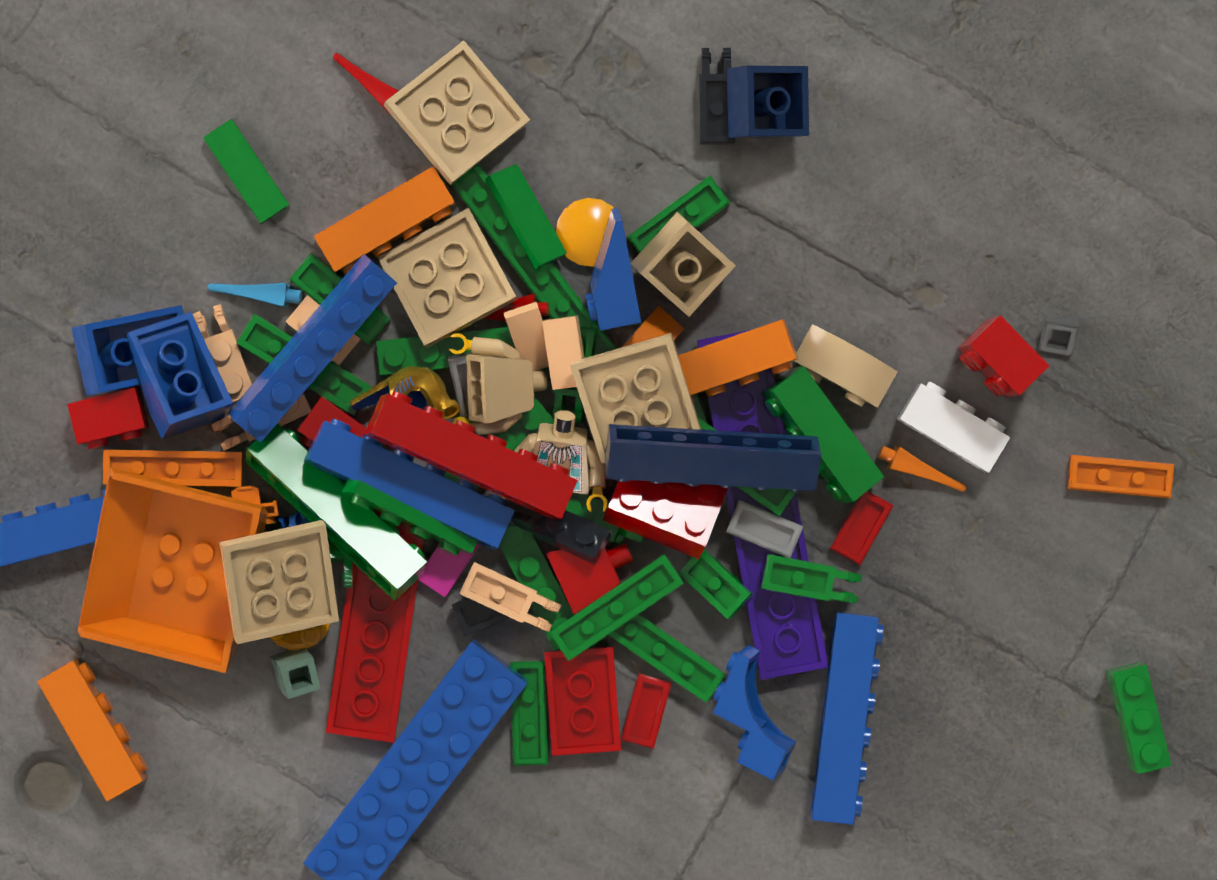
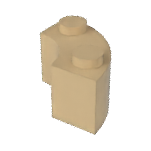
M813 324L797 351L798 360L794 361L798 365L804 366L815 382L820 383L821 379H824L846 391L844 398L860 407L866 402L878 408L898 372L863 350Z

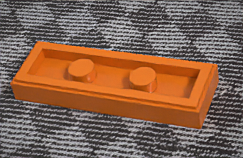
M1070 455L1067 489L1171 498L1174 464Z

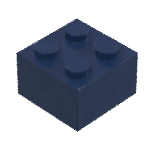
M747 65L727 68L728 138H792L809 136L808 66Z

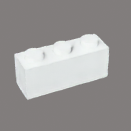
M928 382L927 386L922 383L917 384L897 420L982 472L989 473L1010 439L1009 436L1003 433L1006 427L989 417L984 422L974 416L975 408L959 399L956 404L946 399L944 396L947 392L932 382Z

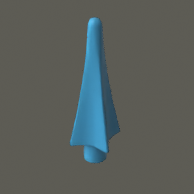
M211 283L207 286L208 290L212 292L247 297L288 308V303L300 304L302 301V290L290 289L291 284L287 283L256 285Z

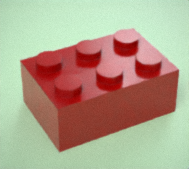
M1001 315L985 320L957 348L962 353L959 357L962 363L972 372L975 370L980 371L986 378L983 384L996 397L999 395L1004 397L1020 396L1050 366Z
M640 480L618 481L602 521L699 559L707 545L728 488L709 484L690 486L685 483L675 482L655 484L650 481Z

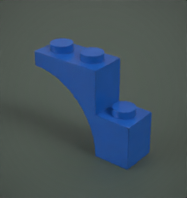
M748 645L740 652H734L726 666V670L730 673L726 682H721L715 692L713 700L717 701L713 714L746 730L737 747L742 750L737 762L774 781L784 772L797 741L784 734L772 722L764 710L756 685V667L761 651Z

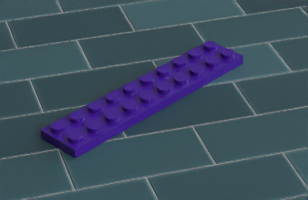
M747 331L696 340L697 347L700 348ZM771 369L758 373L760 380L740 386L737 380L725 384L727 391L707 397L714 429L717 431L785 435L782 420L780 417H774L765 405L767 400L762 394L764 390L775 382ZM738 487L728 488L726 500L730 520L738 500L776 515ZM795 493L779 517L802 526L797 495ZM802 529L791 558L809 562ZM733 535L742 584L753 593V596L746 602L754 648L761 651L757 662L760 679L764 680L829 667L816 599L761 588L767 554L785 556Z

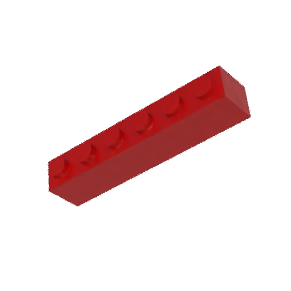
M393 391L392 395L385 394L380 396L364 435L548 518L562 519L578 481L568 476L570 470L551 463L549 467L537 462L539 456L524 449H519L518 453L506 448L507 442L496 436L488 435L487 439L474 433L476 430L474 426L457 420L455 424L443 419L444 413L435 408L425 406L422 410L411 405L413 399L399 392Z

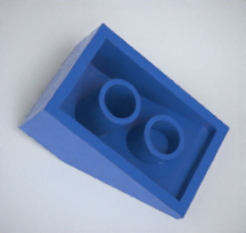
M618 208L611 209L590 280L592 293L585 294L591 322L598 321L600 330L641 323L624 226Z
M182 305L71 328L86 396L140 385L127 333L183 315Z
M192 312L127 333L147 408L161 439L225 418L233 402Z

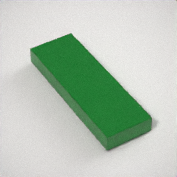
M232 119L203 137L260 224L265 223L290 206Z
M517 163L493 173L485 179L535 269L562 258L567 253Z
M708 176L627 236V238L640 254L677 212L697 229L727 207L730 201L713 178Z
M310 253L289 280L320 305L342 278ZM376 307L354 334L370 346L391 319Z
M511 661V667L528 679L527 685L512 703L513 766L548 765L545 661Z

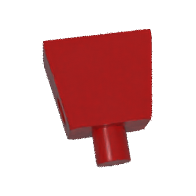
M626 543L608 551L604 548L595 564L562 549L547 552V556L573 614L581 611L621 584L615 570L634 562Z

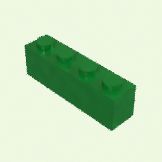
M804 366L792 368L762 392L767 400L765 401L767 409L774 417H780L787 427L785 429L787 435L818 437L821 450L819 473L828 483L826 484L828 493L836 501H841L842 503L854 502L884 478V475Z

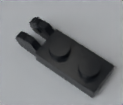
M701 48V74H699L700 145L735 144V138H728L727 68H731V48H723L721 53L723 74H710L711 53L709 48Z
M565 510L562 519H551L542 515L539 522H537L531 516L517 511L514 512L511 518L514 524L533 533L536 538L592 564L596 563L611 538L610 530Z

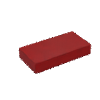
M869 491L865 492L855 501L829 549L861 565L894 505Z
M638 673L621 735L622 741L654 749L670 692L671 681Z

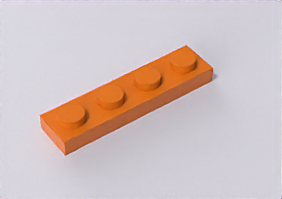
M103 450V484H107L111 467L183 486L243 487V452Z

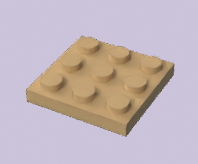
M462 41L389 98L383 105L449 185L453 184L530 121L528 116L465 41Z
M469 208L377 257L384 271L397 282L394 290L426 349L518 300Z
M672 333L571 362L570 367L601 464L605 463L609 424L702 430Z
M323 520L219 542L233 636L237 644L339 621L327 529Z

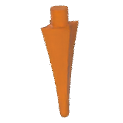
M883 445L879 450L877 458L888 462L886 466L888 469L929 479L961 492L966 490L965 484L937 471L902 447L895 445L893 450Z

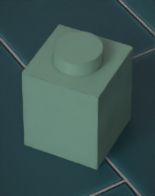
M305 648L294 651L289 650L270 656L278 689L287 699L321 689L313 656Z

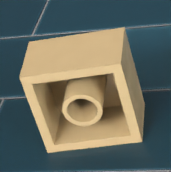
M678 212L631 262L642 276L688 317L736 266Z

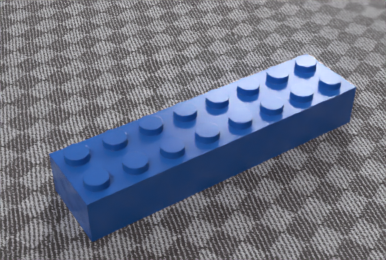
M473 638L303 864L324 880H378L527 685L528 679Z

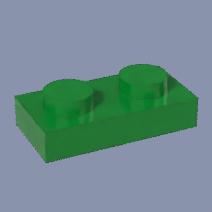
M704 549L699 559L692 557L679 572L692 587L728 620H731L753 596V593L706 549Z

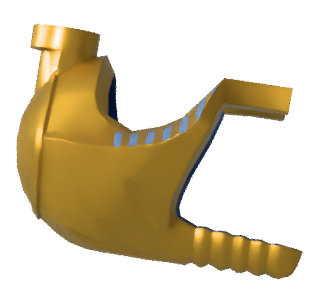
M415 366L405 367L397 371L386 380L350 401L351 408L359 410L372 404L376 405L380 396L385 394L392 395L393 391L413 399L411 405L423 410L425 406H429L443 412V419L454 417L460 410L458 403L455 400H451L447 395L445 384L438 374L429 368ZM383 443L384 449L389 451L395 449Z

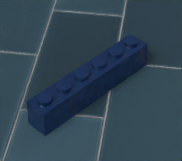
M609 424L605 453L606 479H615L620 482H628L630 480L650 481L655 484L675 482L685 483L690 486H698L700 484L719 485L724 488L744 486L754 487L759 490L770 488L789 489L794 492H802L804 490L816 491L821 461V450L818 437L615 424Z

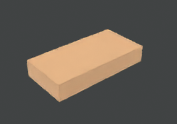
M537 302L504 312L515 348L520 353L521 359L531 360L533 372L549 367L542 326L543 320Z
M578 316L543 320L542 326L552 390L577 387L570 364L585 358Z

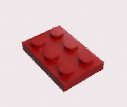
M613 646L588 648L570 661L567 660L561 650L544 651L552 756L621 751Z

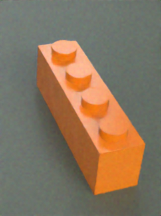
M432 166L314 235V238L334 272L338 274L343 271L346 275L363 254L366 256L373 254L377 258L393 248L391 242L403 236L406 241L422 232L423 229L420 225L433 219L437 223L451 215L453 212L450 208L456 204L435 167Z
M784 319L678 355L693 402V395L706 392L707 397H711L727 391L725 384L738 380L740 386L760 380L758 375L760 372L771 369L773 375L790 370L793 368L791 362L798 360L789 329Z
M78 658L38 680L37 683L102 795L108 802L148 778L145 773L148 770V766L139 752L133 753L127 742L131 738L123 723H116L110 711L113 710V706L104 692L99 694L94 686L93 681L96 680V677L87 662L81 663Z

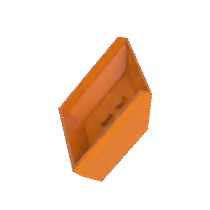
M110 467L77 630L80 637L226 673L229 670L239 644L235 642L219 542L264 533L268 515L267 509L262 505Z

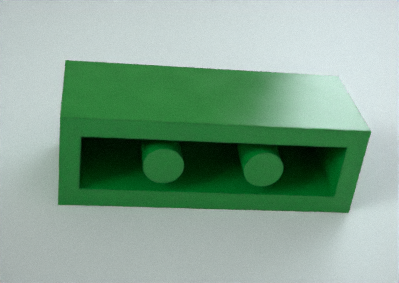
M1136 662L1106 670L1130 769L1137 774L1172 766L1147 664Z

